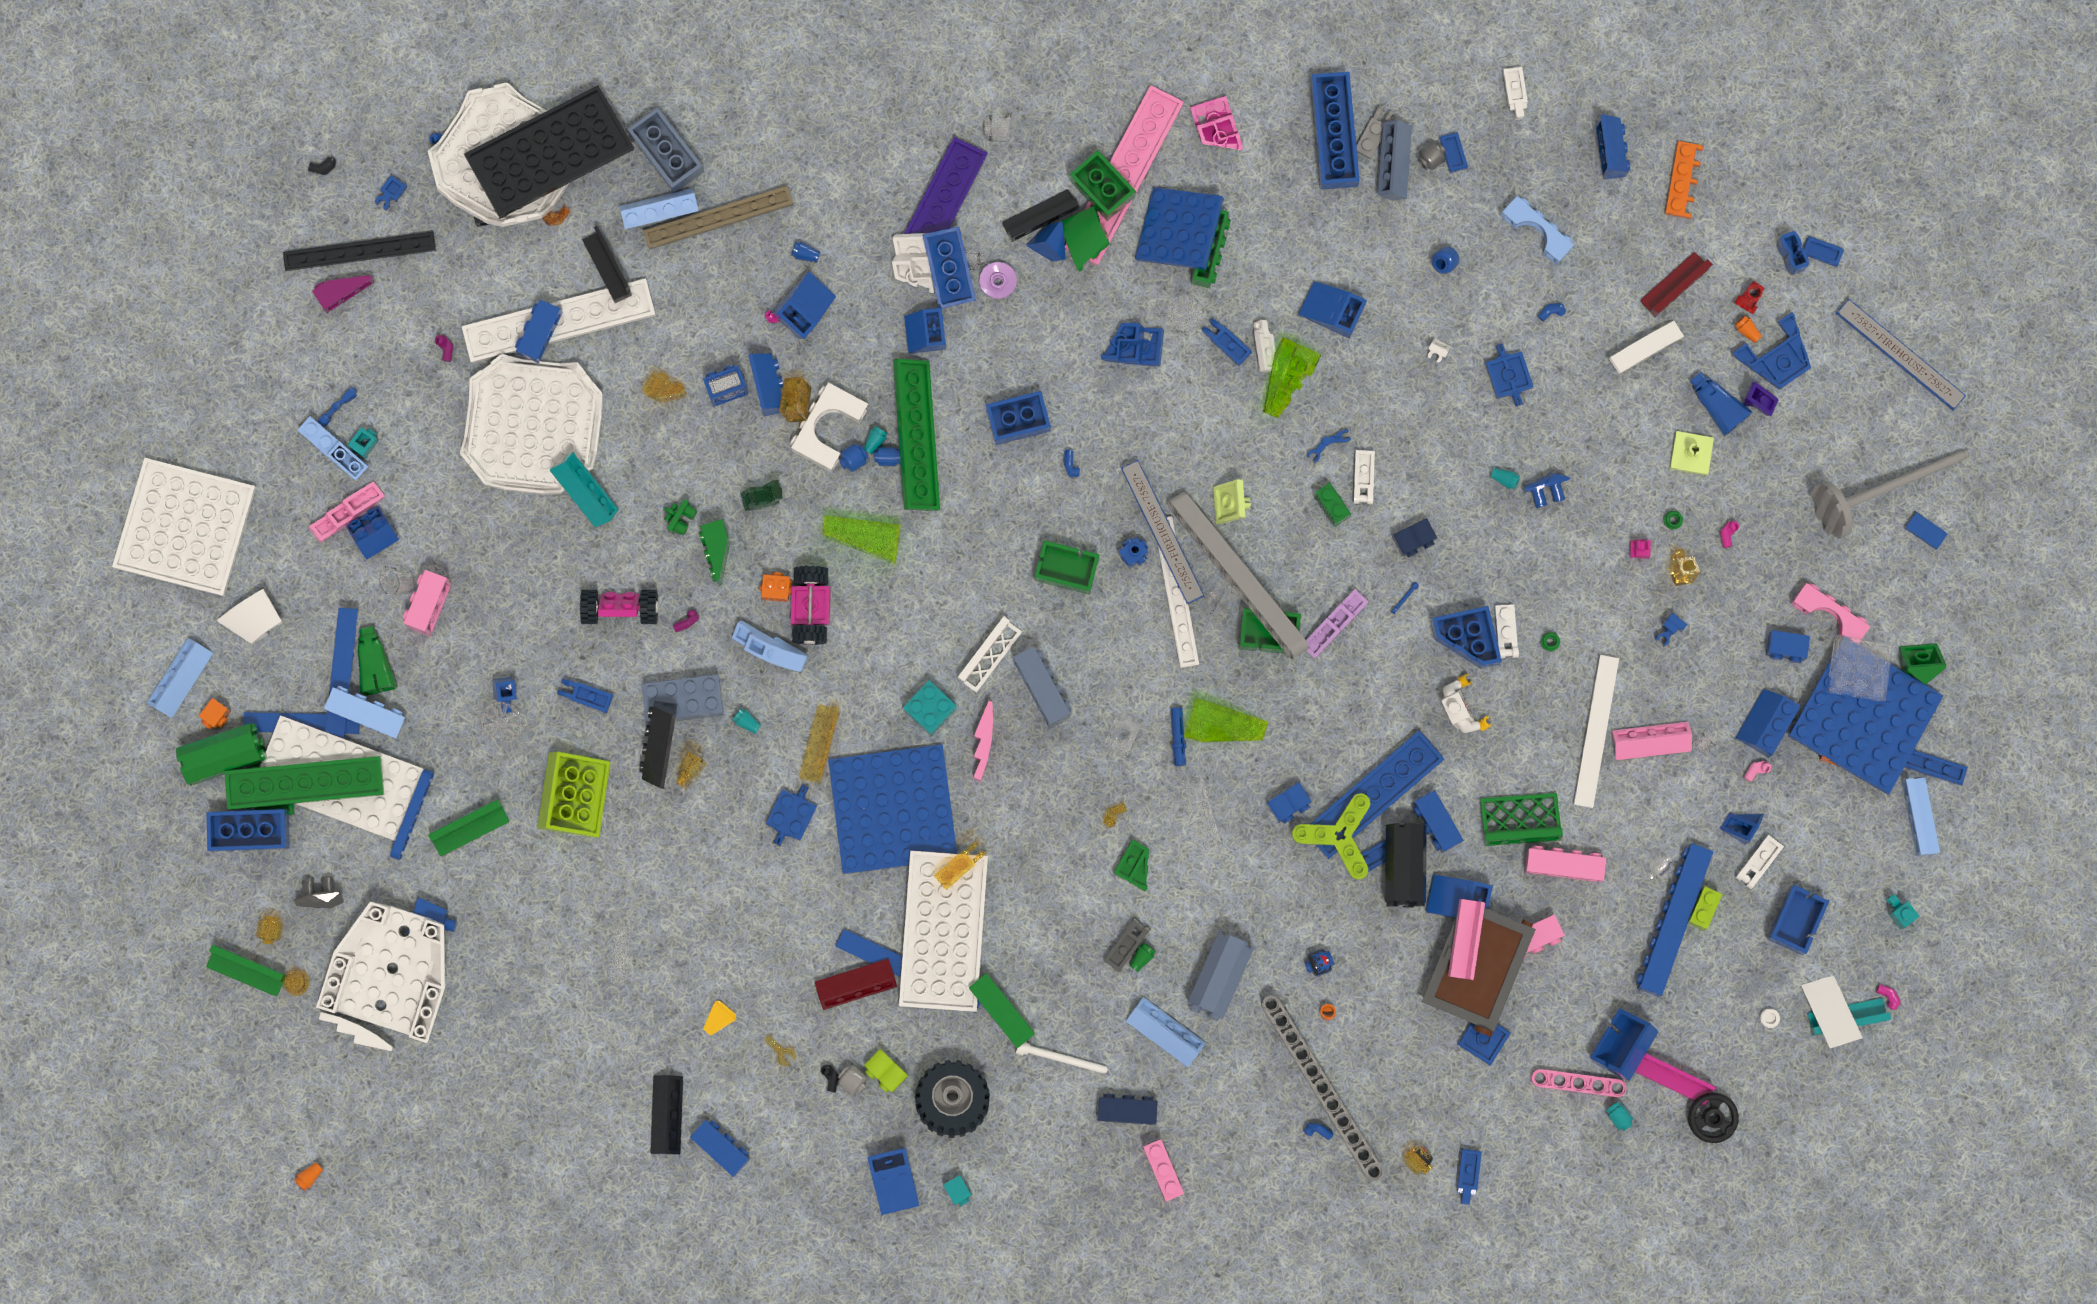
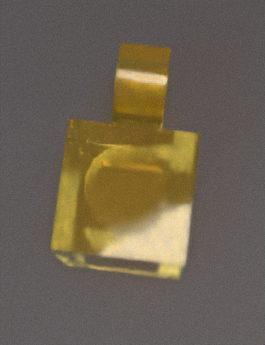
M1676 549V554L1671 555L1674 563L1669 569L1674 585L1692 584L1700 574L1695 557H1685L1683 549Z

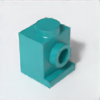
M361 427L348 443V447L366 459L378 443L377 434L369 428L365 430ZM364 440L369 441L366 446L362 445Z

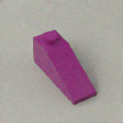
M370 275L328 280L325 283H318L312 292L326 313H329L375 282Z

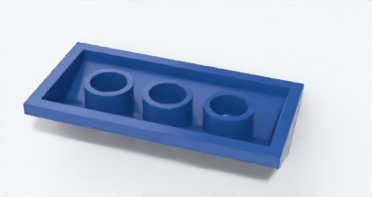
M960 226L923 234L939 308L976 301Z

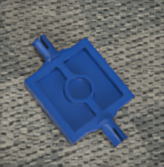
M1504 344L1496 345L1499 357L1485 363L1496 398L1513 396L1515 406H1521L1523 402L1520 394L1534 387L1523 353L1521 351L1515 354H1506Z
M802 784L798 794H791L782 789L766 822V825L778 832L773 842L774 844H777L780 838L778 846L781 847L785 836L801 840L817 808L816 805L804 798L809 789L808 786H806L802 793L805 787Z

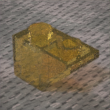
M653 371L641 389L643 394L657 403L682 399L687 396L684 390L685 387L679 382L674 384L669 381V377L663 372L658 374Z

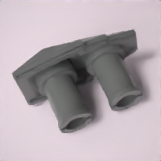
M329 876L321 878L322 892L314 893V880H302L303 896L294 899L296 906L330 909L344 903L340 891H334L333 878Z

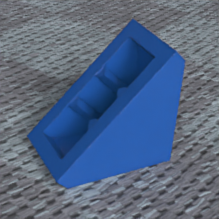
M1063 222L1048 224L1026 246L1052 262L1066 260Z
M1729 813L1720 829L1746 845L1758 830L1764 814L1735 815Z

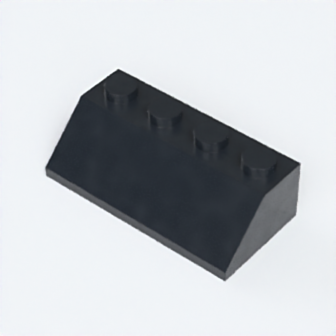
M654 701L653 707L649 706L648 718H651L650 725L646 724L645 736H648V741L643 743L642 754L645 755V760L640 761L639 772L642 773V780L664 789L677 704Z

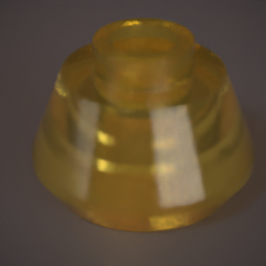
M292 970L286 974L283 986L288 994L300 996L309 989L310 979L304 971Z

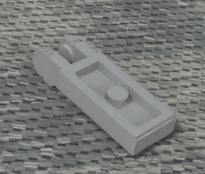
M1382 106L1378 107L1356 146L1357 153L1370 160L1382 140L1383 123L1377 120L1383 112ZM1390 111L1384 122H1389L1394 112Z

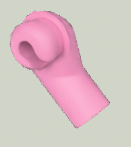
M1767 761L1753 762L1743 778L1752 782L1756 774L1770 772L1771 764Z

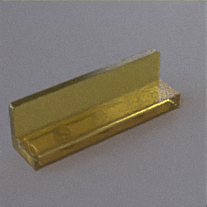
M817 706L799 779L821 784L840 708Z

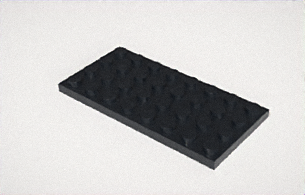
M599 85L464 153V157L499 219L633 151L634 146Z

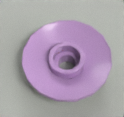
M994 262L982 270L979 283L985 295L994 299H1002L1013 293L1016 288L1017 277L1011 266L1002 262ZM1000 279L1002 283L1000 285H996L995 280Z

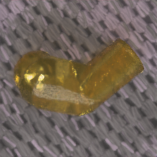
M1121 803L1107 809L1103 819L1107 827H1114L1117 816L1127 812L1125 804Z

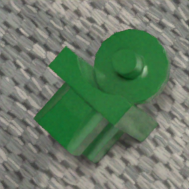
M685 499L682 501L677 512L675 511L678 505L673 503L671 508L664 507L663 509L667 513L664 520L669 522L672 518L667 527L668 532L672 534L675 532L684 536L688 526L681 522L683 516L693 520L697 514V510L690 506L689 501Z

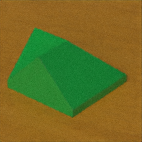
M1937 643L1899 646L1901 670L1908 675H1914L1925 685L1946 669V663Z

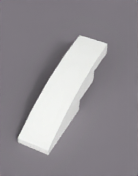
M1672 321L1611 356L1609 360L1618 374H1621L1682 339L1684 335L1675 321Z
M323 1012L320 1013L319 1020L338 1024L337 1032L355 1035L353 1043L395 1051L392 1045L363 1026L341 1017Z

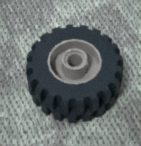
M945 1060L943 1064L936 1063L932 1069L928 1068L925 1071V1075L918 1081V1087H916L915 1092L917 1114H919L921 1122L927 1125V1129L931 1132H937L939 1136L948 1135V1138H954L956 1135H960V1137L966 1136L967 1132L972 1133L978 1125L980 1126L983 1123L984 1117L988 1113L990 1093L985 1078H982L981 1072L978 1069L974 1070L973 1066L969 1063L965 1065L959 1060H956V1062Z

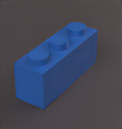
M539 300L538 304H534L531 311L533 315L530 321H526L523 328L525 332L522 338H518L515 345L518 355L539 364L562 316L561 308L543 300Z
M1435 790L1413 803V811L1417 817L1421 816L1423 824L1427 826V834L1430 833L1434 839L1432 844L1436 851L1440 850L1441 853H1444L1464 841Z
M705 1120L690 1138L731 1176L735 1177L750 1160L747 1157L749 1153L741 1146L739 1148L734 1146L732 1143L735 1140L727 1133L723 1136L718 1131L720 1127L713 1120L710 1122Z

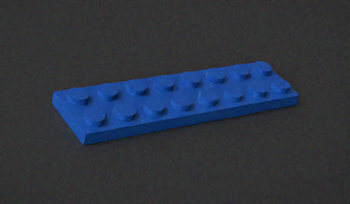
M1419 730L1310 825L1335 826L1351 799L1356 794H1365L1370 799V807L1352 834V838H1354L1438 766L1444 758ZM1346 827L1340 833L1335 832V835H1337L1336 840L1345 839L1343 834ZM1316 845L1328 860L1337 853L1334 846Z

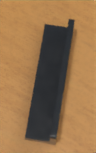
M1065 190L1003 221L1002 225L1011 242H1014L1078 210L1079 204L1076 198L1073 199L1070 191Z
M595 226V234L582 239L614 303H617L632 296L598 226Z
M653 1076L651 1154H681L683 1076Z

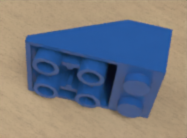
M808 271L773 310L772 314L798 339H805L818 324L836 296Z
M1314 281L1298 315L1350 339L1367 300L1351 292Z
M1434 875L1426 913L1455 919L1458 913L1459 899L1485 902L1484 908L1488 909L1493 885Z
M906 1148L867 1157L881 1215L919 1206Z

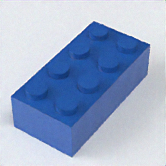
M288 810L206 812L207 851L289 849Z

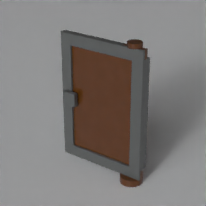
M1484 908L1474 979L1448 976L1456 916L1421 1002L1475 1024L1473 1030L1492 1037L1536 929L1532 928L1533 924L1528 921L1522 920L1520 923Z

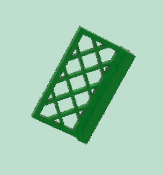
M1557 793L1480 799L1484 846L1561 841L1563 837ZM1553 798L1554 806L1550 810L1541 804L1544 799ZM1526 800H1531L1536 804L1531 812L1522 806ZM1511 801L1517 806L1512 813L1503 807L1506 802ZM1485 803H1493L1498 808L1491 815L1485 810ZM1538 807L1547 813L1542 820L1532 814ZM1519 808L1527 814L1522 822L1514 816ZM1499 810L1508 815V818L1503 823L1494 817ZM1550 815L1555 819L1556 827H1548L1543 822ZM1529 817L1538 823L1535 828H1529L1524 824ZM1510 818L1519 824L1515 830H1510L1505 826ZM1491 819L1500 826L1496 831H1488L1487 824Z

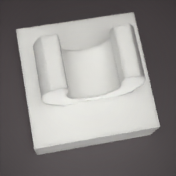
M1434 338L1429 347L1428 358H1431L1432 354L1436 353L1439 356L1437 360L1439 363L1443 357H1446L1451 346Z

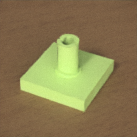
M1676 431L1670 469L1708 475L1714 438Z
M1236 479L1213 487L1216 524H1225L1246 517L1245 509H1249L1251 503H1245L1250 502V498L1244 497L1243 480Z

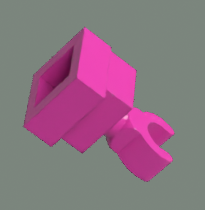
M1636 539L1630 541V558H1650L1651 540Z

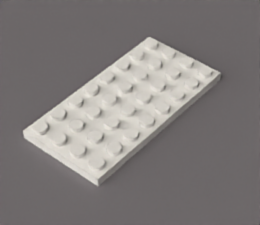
M281 715L265 753L267 759L262 761L260 765L261 768L381 756L384 795L298 803L297 805L394 841L424 770L418 766Z
M910 851L899 1006L977 1012L978 999L969 990V987L979 979L988 856Z

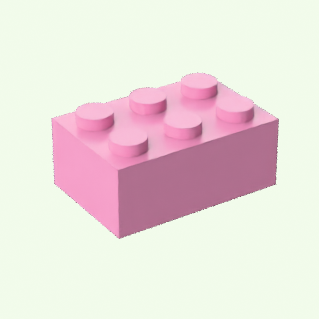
M425 570L424 574H420L418 578V589L411 595L410 602L412 604L409 610L406 609L403 620L408 629L431 637L451 587V582L446 577Z

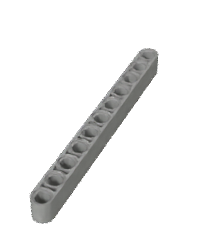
M1183 491L1169 500L1167 505L1170 511L1289 658L1294 659L1309 649L1305 638L1188 494Z
M1266 996L1261 1005L1264 1013L1362 1173L1370 1181L1380 1179L1383 1174L1381 1165L1286 1010L1276 996ZM1268 999L1274 1000L1276 1003L1275 1009L1269 1010L1265 1002ZM1283 1016L1286 1019L1285 1026H1278L1276 1024V1017ZM1287 1033H1294L1296 1035L1294 1043H1289L1286 1040ZM1303 1049L1306 1052L1304 1060L1297 1058V1050ZM1308 1066L1316 1068L1317 1073L1314 1077L1307 1074L1306 1069ZM1318 1083H1324L1327 1086L1325 1093L1317 1091ZM1333 1099L1337 1102L1335 1110H1330L1327 1107L1328 1100ZM1344 1116L1347 1119L1345 1127L1338 1125V1117ZM1350 1133H1355L1358 1137L1355 1144H1351L1348 1141ZM1360 1150H1365L1368 1153V1158L1365 1161L1358 1158ZM1371 1166L1378 1169V1175L1375 1178L1370 1177L1368 1174Z

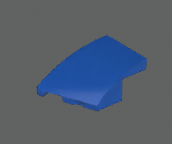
M1122 323L1117 330V334L1110 341L1105 354H1102L1101 359L1115 363L1160 367L1164 330L1163 328H1144L1141 323ZM1144 332L1152 334L1150 341L1144 339Z

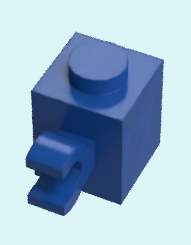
M512 677L492 679L494 699L497 702H501V708L504 713L512 712L510 700L517 699L515 680Z

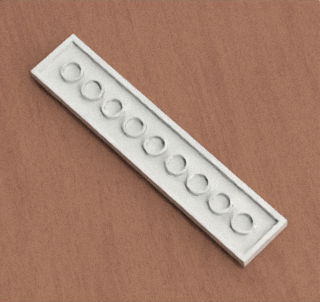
M646 278L628 283L632 296L617 303H614L607 289L550 303L561 308L563 313L548 344L656 316ZM532 308L462 326L471 364L496 358L501 354L515 353L517 349L515 348L516 342L519 337L522 338L525 332L523 331L524 325L527 320L530 321L533 315L531 314Z

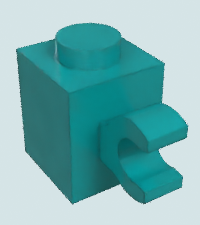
M1895 894L1886 899L1887 903L1893 908V911L1888 915L1900 930L1906 928L1920 917L1908 901L1901 904Z

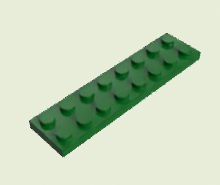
M893 360L904 510L938 511L940 510L930 361Z
M381 756L224 771L227 810L384 795Z

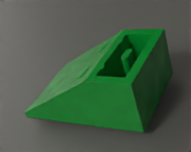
M723 519L701 525L702 531L698 532L702 545L707 547L704 550L708 564H712V567L709 568L713 582H717L719 586H722L730 548V541Z

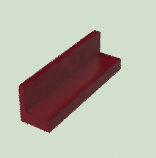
M1694 252L1644 296L1640 302L1656 317L1706 273L1713 264L1708 259L1704 262Z
M889 959L815 981L823 1010L897 987Z

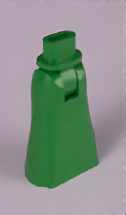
M374 627L359 629L360 637L358 638L357 650L360 695L368 696L395 690L397 688L396 681L388 663L384 647L378 638V634H375Z

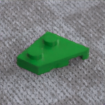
M1132 839L1113 874L1146 892L1149 849Z

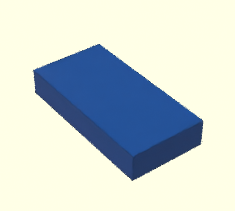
M1458 132L1439 137L1441 145L1446 150L1444 155L1449 173L1468 169Z
M1810 236L1807 237L1803 249L1808 257L1838 267L1844 251L1843 248Z
M1917 512L1905 527L1907 531L1935 550L1939 548L1948 533Z

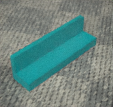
M573 452L567 454L561 463L550 468V472L594 527L603 525L613 519L619 509Z
M1883 998L1848 1005L1857 1027L1891 1020L1890 1012L1886 1013ZM1808 1013L1812 1036L1823 1034L1814 1013Z

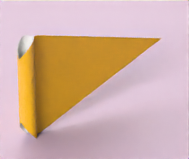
M715 1001L703 1030L711 1036L735 1021L736 1014L721 1001Z

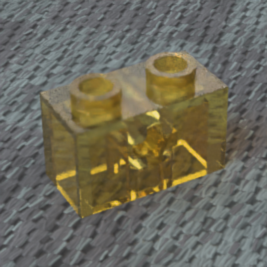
M802 376L784 379L779 412L789 423L806 421L812 388Z

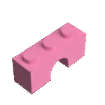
M1160 1139L1142 1147L1165 1202L1183 1195L1184 1192L1162 1140Z

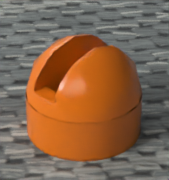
M1325 1004L1321 1007L1320 1016L1324 1020L1329 1021L1335 1017L1336 1009L1333 1005ZM1323 1013H1332V1015H1323Z

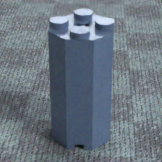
M1220 931L1216 936L1187 1002L1190 1005V1010L1197 1013L1204 1011L1208 1013V1018L1218 1021L1219 1018H1224L1254 950V946L1251 945L1248 948L1247 942L1232 935L1226 934L1225 937L1221 936L1223 932Z

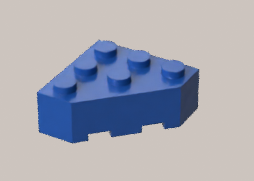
M1489 606L1431 619L1430 623L1434 640L1482 669L1499 665L1502 662Z

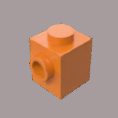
M212 698L198 717L203 719L201 723L210 730L212 727L218 729L227 723V716L231 711Z

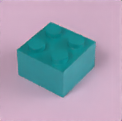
M930 680L903 707V711L930 736L957 710V706Z

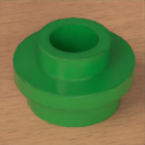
M1669 511L1664 516V524L1668 529L1676 530L1681 527L1683 517L1679 512ZM1671 517L1676 518L1675 524L1670 522Z
M1548 632L1541 638V646L1546 651H1555L1560 645V638L1553 632ZM1552 639L1554 644L1548 645L1547 640Z

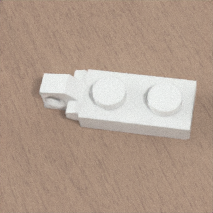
M1522 67L1503 69L1508 107L1510 111L1514 110L1515 120H1522L1524 117L1523 109H1527L1528 103Z
M1267 320L1254 322V336L1260 372H1277L1279 369L1274 337L1268 330Z

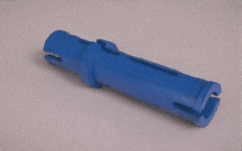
M1176 707L1170 709L1173 735L1171 749H1173L1174 766L1186 765L1185 749L1187 746L1184 740L1183 708Z

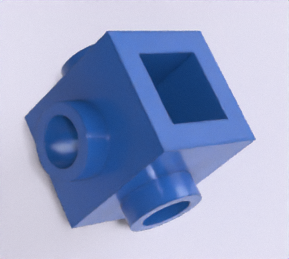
M1135 537L1133 540L1131 538L1126 540L1122 544L1123 548L1118 551L1120 558L1131 569L1136 564L1141 565L1148 559L1146 556L1148 555L1147 549L1149 547L1142 539L1139 541Z

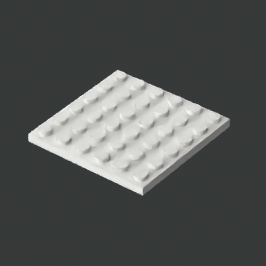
M144 458L112 567L224 597L256 487Z

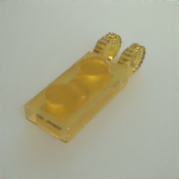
M976 841L965 851L962 850L934 875L945 890H948L971 870L975 863L986 855L983 850L973 860L968 857L967 854L977 848L978 843Z

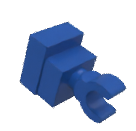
M1672 613L1662 625L1665 629L1664 633L1659 634L1655 640L1657 641L1660 637H1664L1666 642L1663 644V647L1668 645L1671 635H1674L1677 630L1682 632L1688 624Z

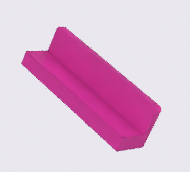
M1645 1054L1635 1073L1693 1101L1703 1094L1715 1091L1716 1088L1648 1054ZM1707 1101L1703 1102L1702 1105L1706 1106Z

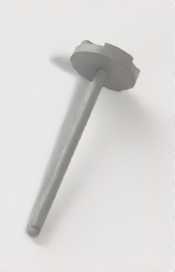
M1964 449L1848 499H1845L1841 491L1833 483H1822L1815 486L1812 490L1811 497L1812 499L1815 498L1817 507L1815 515L1818 521L1822 519L1825 525L1824 531L1828 535L1832 534L1837 539L1849 535L1852 531L1851 507L1967 459L1969 452Z

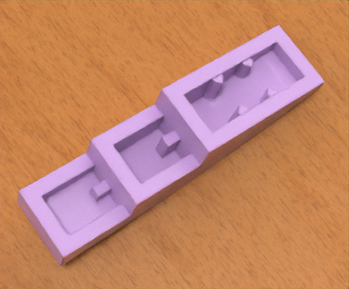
M1355 588L1308 637L1306 641L1309 649L1306 651L1316 658L1370 601Z

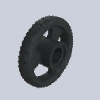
M1711 1092L1703 1094L1694 1100L1688 1112V1123L1693 1134L1700 1140L1707 1143H1720L1729 1139L1734 1134L1739 1123V1114L1737 1107L1730 1098L1720 1093ZM1708 1100L1710 1107L1704 1110L1702 1118H1695L1698 1107ZM1723 1102L1730 1109L1731 1122H1725L1724 1114L1719 1110ZM1712 1113H1717V1121L1710 1123L1709 1116ZM1704 1126L1714 1129L1720 1128L1722 1134L1708 1136L1703 1134L1701 1130Z

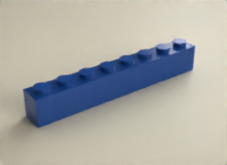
M1693 843L1689 847L1684 848L1681 855L1684 858L1683 863L1678 865L1675 875L1678 876L1676 883L1672 882L1668 893L1671 894L1669 901H1665L1662 911L1665 912L1663 919L1659 918L1655 928L1658 930L1657 936H1653L1650 941L1649 947L1652 948L1650 955L1645 956L1643 966H1645L1644 972L1639 973L1636 984H1639L1638 990L1657 997L1663 995L1714 851Z

